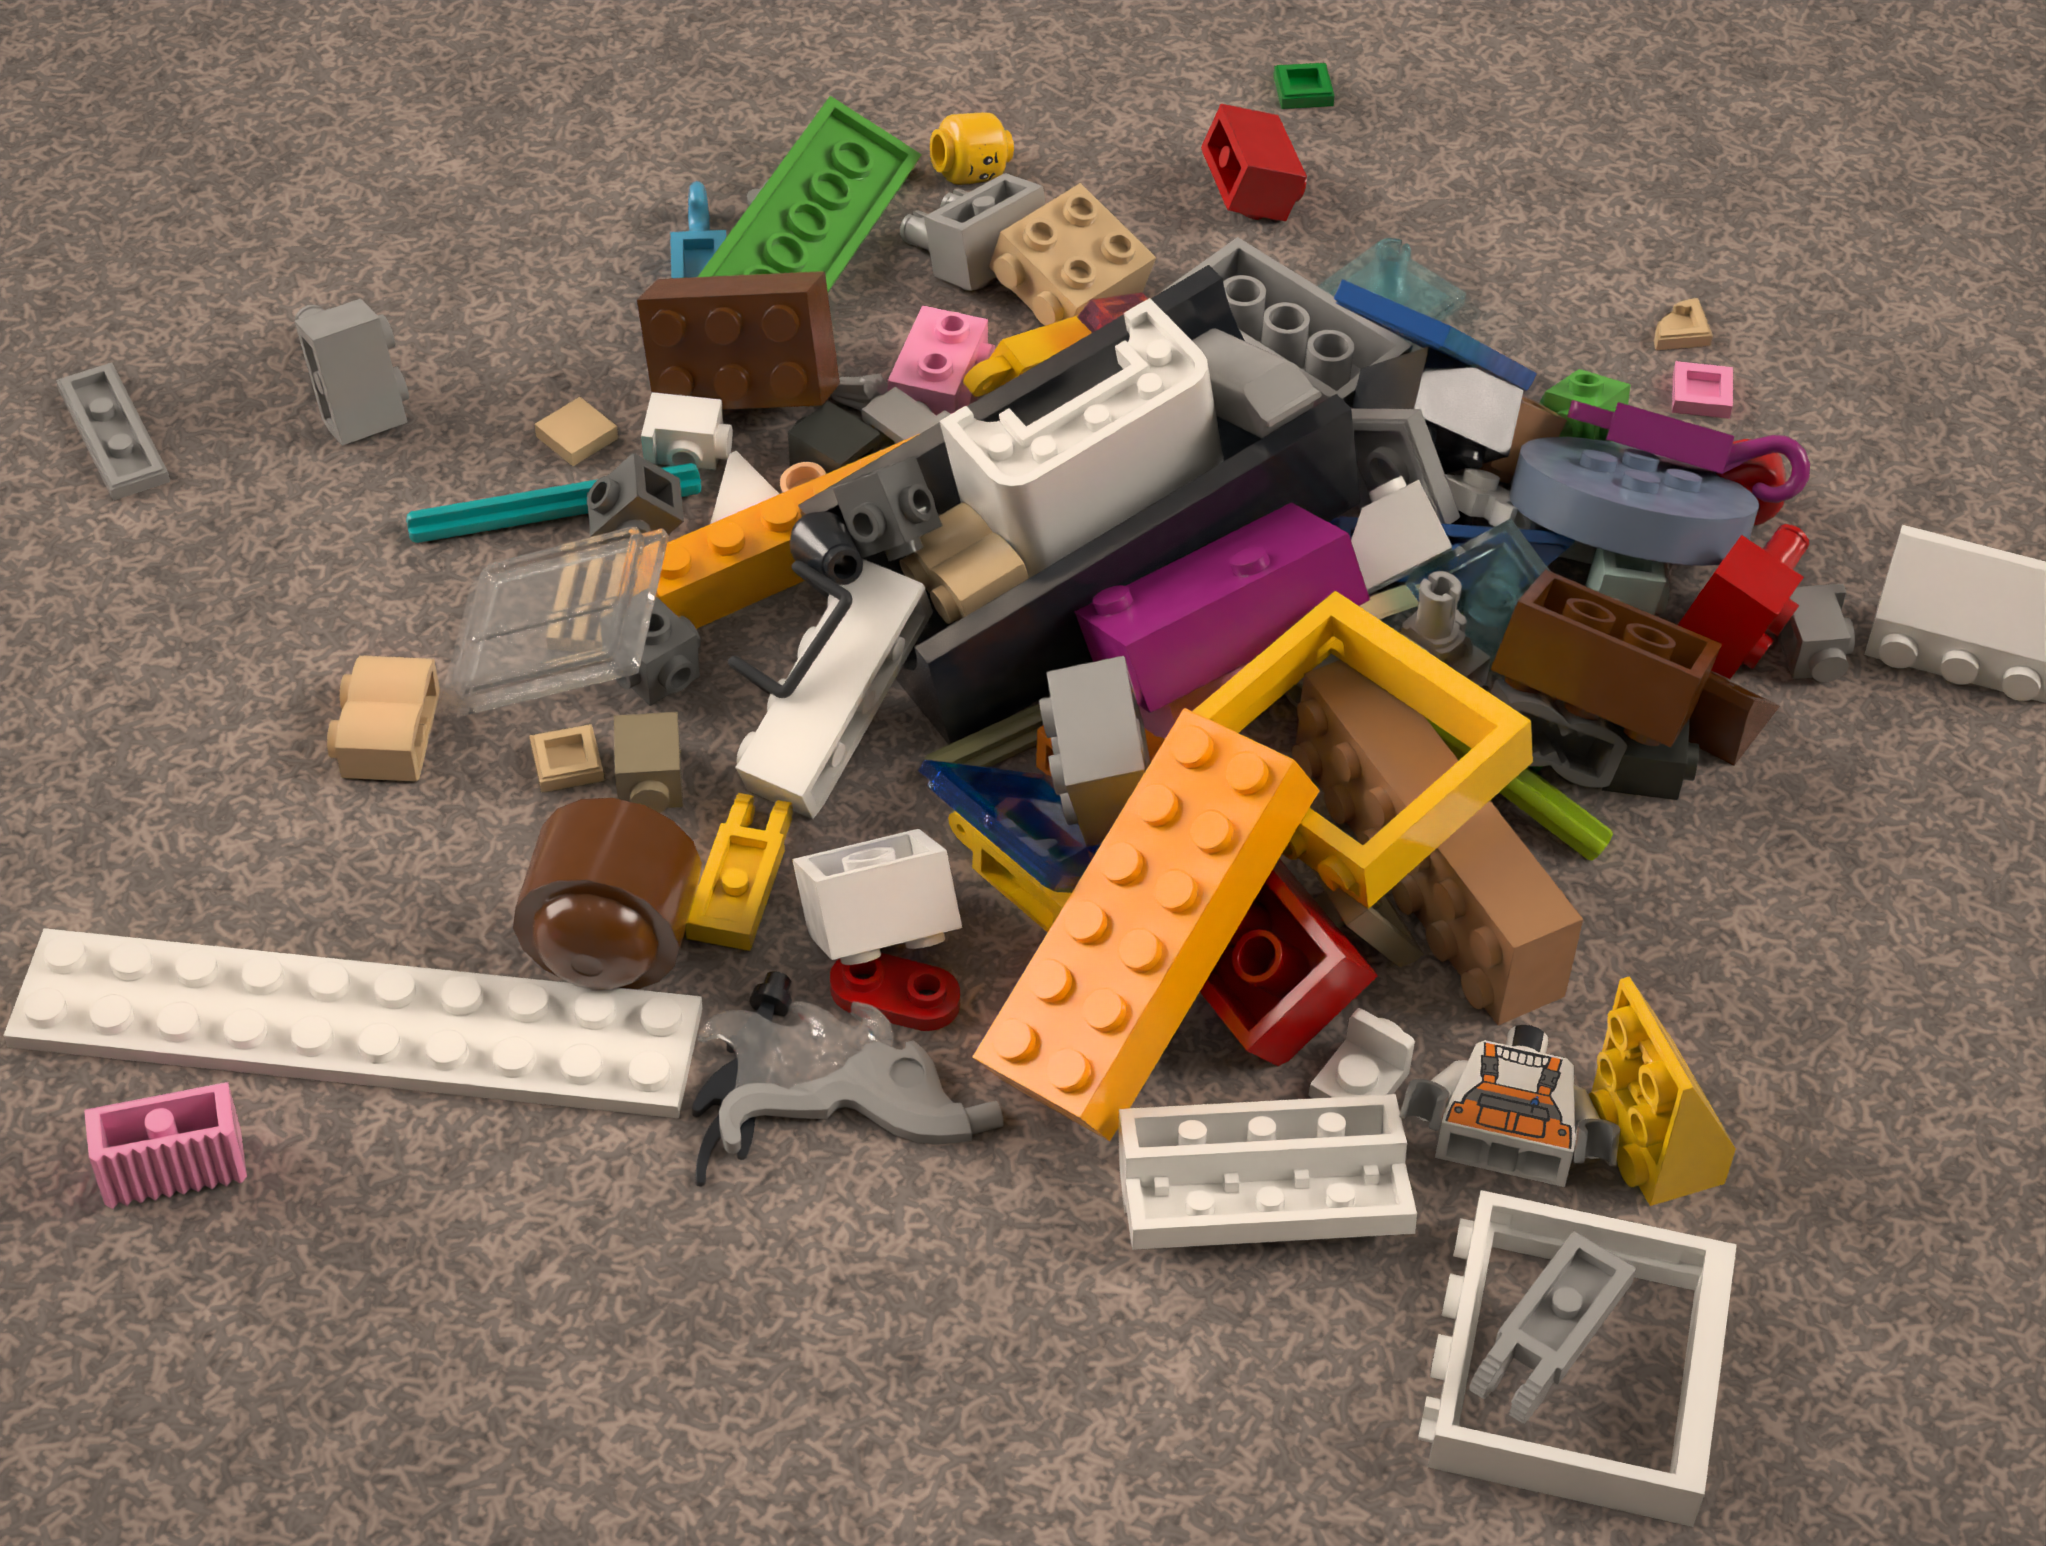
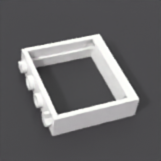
M1481 1190L1474 1221L1460 1218L1453 1256L1467 1259L1464 1276L1450 1274L1442 1311L1443 1317L1455 1319L1452 1337L1438 1334L1430 1377L1444 1380L1441 1399L1426 1396L1418 1440L1432 1443L1428 1468L1693 1527L1705 1494L1737 1244ZM1574 1230L1636 1267L1635 1278L1695 1290L1670 1473L1459 1426L1491 1247L1552 1260Z

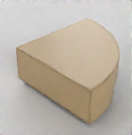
M1698 298L1678 302L1673 306V311L1658 322L1654 337L1656 350L1711 346L1713 334Z

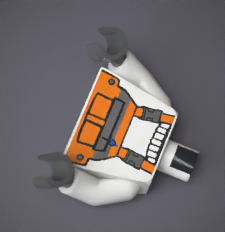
M1532 1025L1514 1026L1508 1032L1506 1045L1486 1040L1478 1042L1468 1061H1454L1431 1081L1413 1079L1409 1082L1399 1117L1406 1119L1408 1116H1417L1423 1121L1430 1122L1429 1129L1438 1131L1441 1124L1435 1158L1565 1187L1573 1152V1161L1575 1163H1584L1585 1157L1590 1159L1601 1158L1608 1162V1166H1616L1621 1129L1613 1122L1600 1119L1587 1091L1574 1085V1065L1567 1058L1546 1054L1548 1036L1537 1027Z

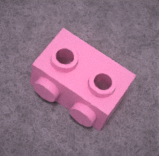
M922 306L889 376L888 391L896 386L915 401H920L927 405L935 415L944 410L952 414L964 406L977 401L978 397L972 395L964 385L963 379L975 365L988 360L995 350V345L988 344V319Z

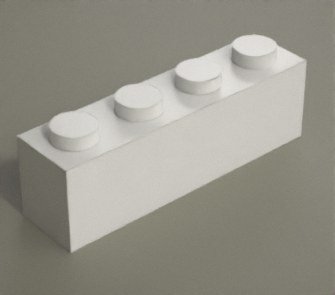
M862 559L863 570L858 579L848 585H840L852 595L853 601L850 609L791 696L778 698L770 694L767 714L757 731L747 734L737 754V766L735 768L747 791L772 802H777V800L791 802L793 811L811 819H814L828 799L933 613L923 583ZM829 594L828 608L817 627H810L804 634L798 648V660L793 669L840 601ZM783 678L778 683L783 686L787 679Z

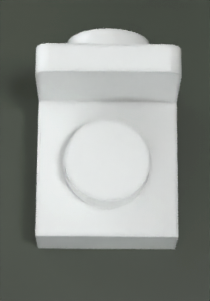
M1357 1008L1349 1018L1346 1040L1311 1082L1309 1096L1312 1098L1394 1094L1409 1075L1415 1044L1414 1039L1403 1032L1394 1022L1385 1018H1377L1367 1011Z

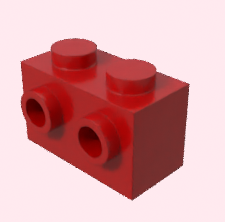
M1220 104L1201 146V150L1227 211L1241 213L1255 220L1264 217L1287 221L1295 202H1298L1304 195L1307 175L1279 115Z

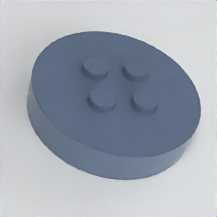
M1576 437L1539 438L1522 445L1509 493L1512 505L1518 508L1517 510L1535 523L1565 537L1627 556L1683 565H1720L1741 535L1750 540L1759 508L1758 500L1749 490L1735 481L1719 477L1714 471L1615 442Z

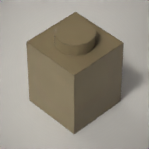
M678 712L613 715L615 779L618 799L645 805L658 813L663 812L666 808L683 807Z

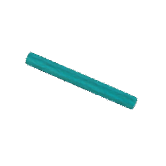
M689 463L662 468L680 478L681 497L696 495L701 492L700 473L696 464ZM598 479L411 511L406 517L409 538L412 542L420 543L589 513L587 493Z

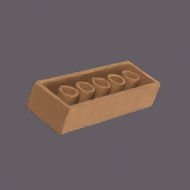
M1342 660L1304 673L1301 702L1297 706L1299 722L1296 744L1292 748L1293 759L1310 779L1314 778L1323 790L1327 809L1334 821L1338 824L1347 822L1358 837L1357 841L1364 845L1459 760L1423 715ZM1489 801L1392 888V894L1400 910L1407 915L1414 913L1426 928L1427 942L1435 957L1440 961L1449 959L1461 975V985L1469 1003L1476 1009L1485 1008L1496 1024L1501 1025L1565 997L1583 918L1493 803Z

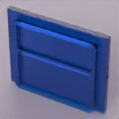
M924 760L918 770L929 779L927 786L931 791L1038 882L1052 891L1072 893L1101 844L1086 847L1079 824L1067 825L1061 797L1056 794L1050 775L933 760Z

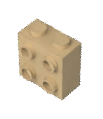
M1079 183L1001 231L989 268L995 273L1002 285L1011 289L1033 311L1040 323L1049 325L1077 315L1083 318L1088 313L1097 309L1112 312L1143 292L1156 257Z

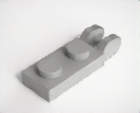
M1573 1230L1498 1330L1495 1345L1478 1367L1471 1380L1469 1390L1485 1399L1498 1387L1512 1359L1518 1360L1534 1371L1526 1383L1522 1384L1516 1391L1511 1402L1509 1415L1525 1424L1543 1402L1553 1383L1559 1385L1629 1289L1637 1268Z

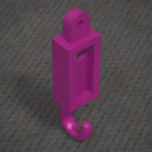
M1572 400L1567 414L1568 418L1608 429L1609 432L1606 440L1721 474L1750 459L1772 453L1783 454L1788 458L1792 466L1788 481L1778 487H1769L1764 483H1756L1752 487L1753 495L1764 502L1778 503L1792 499L1804 489L1810 478V461L1806 450L1796 440L1785 435H1769L1733 444L1735 437L1733 435L1620 402L1617 403L1616 410L1613 412Z

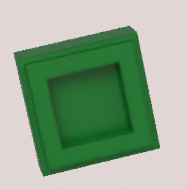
M1326 63L1274 66L1273 77L1281 109L1334 106L1335 95Z

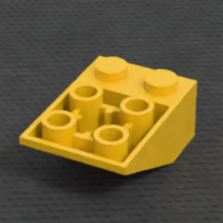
M1630 976L1620 979L1613 1008L1609 1011L1607 1017L1608 1028L1602 1052H1599L1597 1056L1598 1068L1592 1091L1588 1095L1600 1119L1613 1122L1621 1129L1617 1162L1624 1181L1630 1187L1639 1186L1650 1206L1725 1184L1735 1154V1146L1675 1042Z

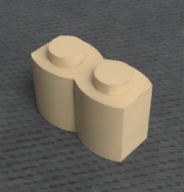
M964 502L939 516L942 527L920 536L924 548L908 554L900 560V566L904 575L923 583L925 589L930 593L936 610L948 624L955 620H961L1029 579L1025 564L1016 551L1000 535L992 532L982 517L970 505Z
M359 656L353 667L352 674L343 675L340 685V706L342 712L339 720H331L327 734L328 755L330 758H337L341 778L396 781L419 780L440 693L434 659Z

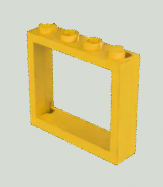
M1334 591L1192 712L1239 733L1304 677V673L1312 671L1330 654H1333L1471 748L1465 756L1364 845L1357 842L1313 809H1308L1282 854L1291 860L1299 858L1317 871L1322 881L1333 892L1339 887L1369 909L1533 762L1531 720L1357 604Z

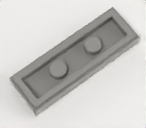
M113 363L56 380L59 392L113 501L170 482L168 471Z

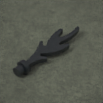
M770 971L766 974L764 982L754 987L749 1002L752 1008L758 1011L739 1033L727 1040L726 1050L729 1053H734L741 1049H746L749 1053L725 1064L708 1079L692 1105V1115L694 1117H700L713 1105L721 1107L724 1098L735 1088L750 1083L774 1084L769 1062L771 1024L774 1014L786 1016L792 1003V998L788 993L792 981L784 973ZM719 1114L706 1131L699 1150L695 1173V1184L699 1187L706 1184V1170L710 1157L722 1138L719 1129ZM756 1117L749 1118L740 1127L741 1149L737 1152V1158L740 1160L746 1159L749 1153Z

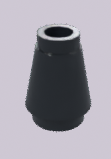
M824 511L812 512L804 515L795 523L790 537V550L795 561H802L838 585H848L858 579L863 570V560L845 522L838 515Z

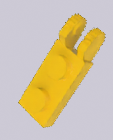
M743 793L736 795L727 822L720 824L698 885L686 926L687 939L751 951L785 852L784 842L793 815L791 802L781 800L775 802L766 830L764 831L748 828L752 824L755 814L754 796Z

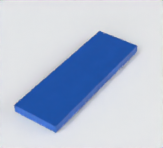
M1342 279L1334 296L1337 305L1421 348L1431 347L1522 390L1527 391L1537 375L1534 371L1450 325Z

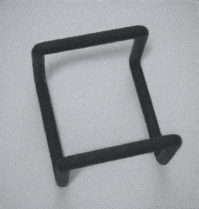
M795 561L792 564V570L825 598L828 599L830 594L840 601L783 686L738 656H731L728 660L731 668L767 694H773L778 698H787L795 691L850 609L853 601L852 595L848 590L802 561Z

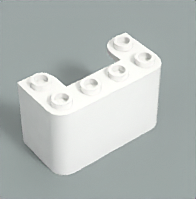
M1150 298L1124 313L1130 339L1128 342L1125 340L1115 346L1118 364L1123 370L1027 427L1010 408L999 414L1000 421L997 422L976 420L967 406L939 421L961 503L964 502L970 505L987 523L992 532L997 533L1009 543L1024 562L1029 578L1224 462L1207 358L1198 346Z

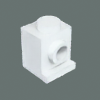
M652 392L641 434L644 459L657 466L658 464L677 466L693 463L696 464L697 468L716 470L719 459L728 460L732 448L733 429L732 425L723 424L722 400Z

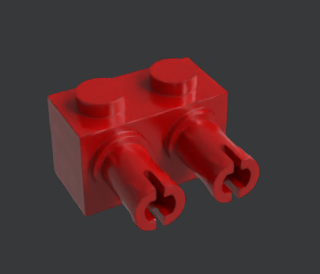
M1789 524L1781 525L1763 549L1741 535L1679 622L1678 626L1722 644L1711 671L1731 679L1742 663L1753 670L1774 640L1765 634V631L1768 629L1778 636L1799 607V604L1791 600L1790 597L1804 576L1796 572L1794 568L1809 547V539L1800 528Z

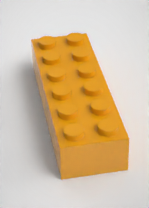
M1184 708L972 1058L1007 1084L1104 1139L1111 1141L1119 1127V1109H1128L1132 1106L1320 791L1297 762L1288 756Z

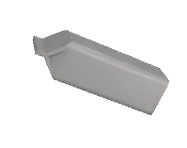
M1215 328L1210 329L1192 340L1207 358L1216 416L1260 438H1264L1312 409L1314 401L1322 397L1321 391L1311 385L1296 364Z

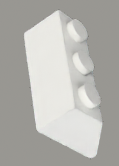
M1902 525L1864 655L1881 659L1885 664L1894 668L1912 667L1942 675L1947 681L1954 684L1972 683L2002 691L2014 700H2036L2046 703V562Z

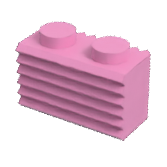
M228 1082L85 1109L84 1111L89 1159L104 1204L111 1209L119 1202L128 1206L133 1199L142 1203L147 1197L156 1201L161 1194L170 1198L176 1191L185 1195L190 1188L199 1192L204 1185L213 1189L218 1183L227 1187L232 1180L241 1184L247 1177L241 1129Z

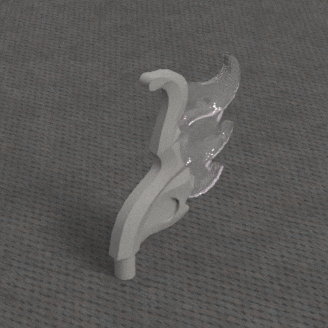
M854 1001L852 1003L851 1014L860 1021L858 1026H850L839 1022L831 1013L814 1004L793 1002L791 1012L803 1021L799 1025L787 1027L770 1022L755 1012L728 1010L710 1018L705 1022L698 1034V1041L701 1043L717 1038L722 1039L733 1048L738 1059L735 1089L724 1098L719 1110V1129L724 1149L728 1153L734 1154L741 1149L740 1127L743 1122L751 1117L770 1115L791 1118L828 1119L835 1110L843 1107L855 1109L893 1135L917 1143L948 1144L972 1141L973 1134L1003 1127L1002 1112L996 1100L964 1108L962 1103H953L943 1092L934 1062L926 1051L914 1040L906 1042L905 1048L902 1050L893 1048V1031L890 1022L881 1011L868 1004Z

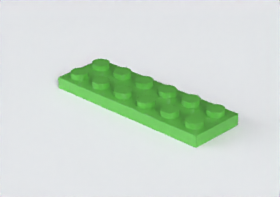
M829 96L698 277L825 271L827 291L829 293L913 171L922 154L832 96Z

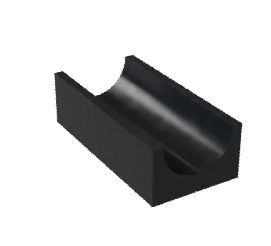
M1210 265L1205 266L1151 298L1191 340L1215 328L1245 341L1231 311L1223 278ZM1124 314L968 405L967 407L973 413L974 418L984 422L1000 421L999 414L1010 408L1027 427L1122 371L1123 368L1118 364L1115 346L1125 340L1128 342L1130 339ZM1335 394L1264 438H1260L1217 417L1224 462L961 620H955L950 624L946 623L936 610L930 593L926 590L933 613L895 679L949 745L1011 717L1050 693L1047 672L1093 662L1075 611L1093 603L1094 596L1102 590L1113 586H1126L1289 503H1293L1327 522L1332 521L1360 504L1351 408ZM940 422L799 504L801 517L808 513L824 511L838 515L845 522L833 492V487L912 456H916L926 485L934 498L938 515L940 516L960 504L961 501ZM885 551L862 558L905 576L900 566V560L906 556L888 561Z

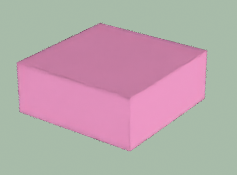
M1676 361L1673 371L1672 413L1730 419L1733 407V367Z

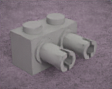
M1004 173L970 192L955 189L953 193H947L942 199L940 208L930 214L916 210L913 211V215H906L901 222L900 235L906 244L930 251L934 277L960 286L963 290L981 289L986 287L996 277L995 273L989 268L1000 232L1045 205L1044 189L1042 185Z

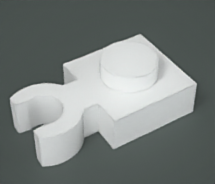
M1465 468L1463 476L1445 474L1459 511L1473 517H1484L1489 520L1491 525L1497 528L1512 529V526H1516L1525 530L1535 529L1536 523L1517 510L1518 508L1512 505L1509 499L1510 491L1498 486L1500 478L1497 475L1475 468Z

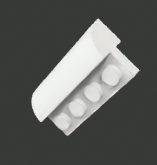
M1396 1094L1119 1109L1120 1178L1124 1213H1127L1132 1250L1415 1234L1417 1211L1405 1164L1407 1140L1402 1119L1399 1117L1400 1111Z

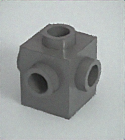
M636 453L631 454L610 474L599 478L587 493L590 536L604 547L615 549L626 556H630V558L651 550L657 544H662L668 539L672 531L684 522L680 478Z
M916 456L868 472L832 488L846 527L862 558L885 551L888 561L906 556L924 548L920 536L943 526L935 508L934 498L926 485Z
M652 592L601 621L605 660L613 677L624 689L632 688L649 706L671 693L683 690L693 680L700 677L698 649L701 647V640L696 628L685 616L678 617Z

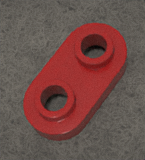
M881 953V956L874 960L853 965L842 964L839 958L833 964L830 971V993L834 1002L841 1009L852 1014L915 1030L934 1031L949 1025L957 1017L960 1010V986L958 981L951 973L936 966ZM858 974H869L872 977L867 979H858L854 976ZM922 990H932L936 993L932 995H922L918 992Z

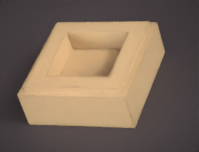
M581 397L535 423L536 437L572 466H575L618 439L617 426Z
M592 724L529 736L541 793L604 781L603 768Z

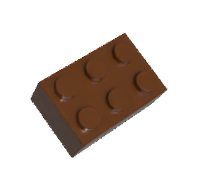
M825 271L657 279L637 299L651 394L654 392L722 400V409L822 406L840 384Z
M1545 569L1518 600L1491 670L1504 675L1505 682L1516 690L1534 694L1543 692L1564 701V707L1579 717L1589 720H1599L1601 717L1624 727V733L1628 737L1639 743L1649 746H1658L1662 743L1672 747L1696 707L1722 644Z

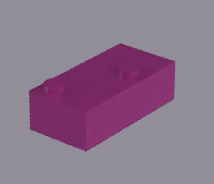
M1289 503L1126 586L1119 585L1102 590L1094 596L1093 603L1075 611L1093 662L1124 656L1138 705L1147 712L1152 713L1251 662L1334 591H1337L1358 606L1368 602L1370 597L1349 533L1303 508Z

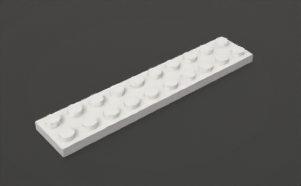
M44 928L3 1036L8 1048L679 1118L702 1013V997L624 988L591 990L566 982Z

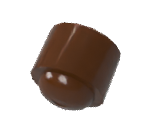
M616 798L580 799L557 808L542 825L515 907L513 930L523 951L545 971L575 986L591 990H613L616 988L638 990L660 982L675 967L699 883L702 862L694 841L673 820L642 804Z

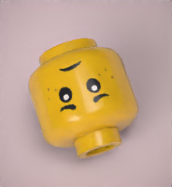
M992 113L948 115L940 123L939 128L932 132L930 138V157L934 169L937 172H941L947 181L957 185L980 183L995 179L1003 174L1006 163L1012 160L1014 154V143L1011 133L1008 130H1004L1001 121Z

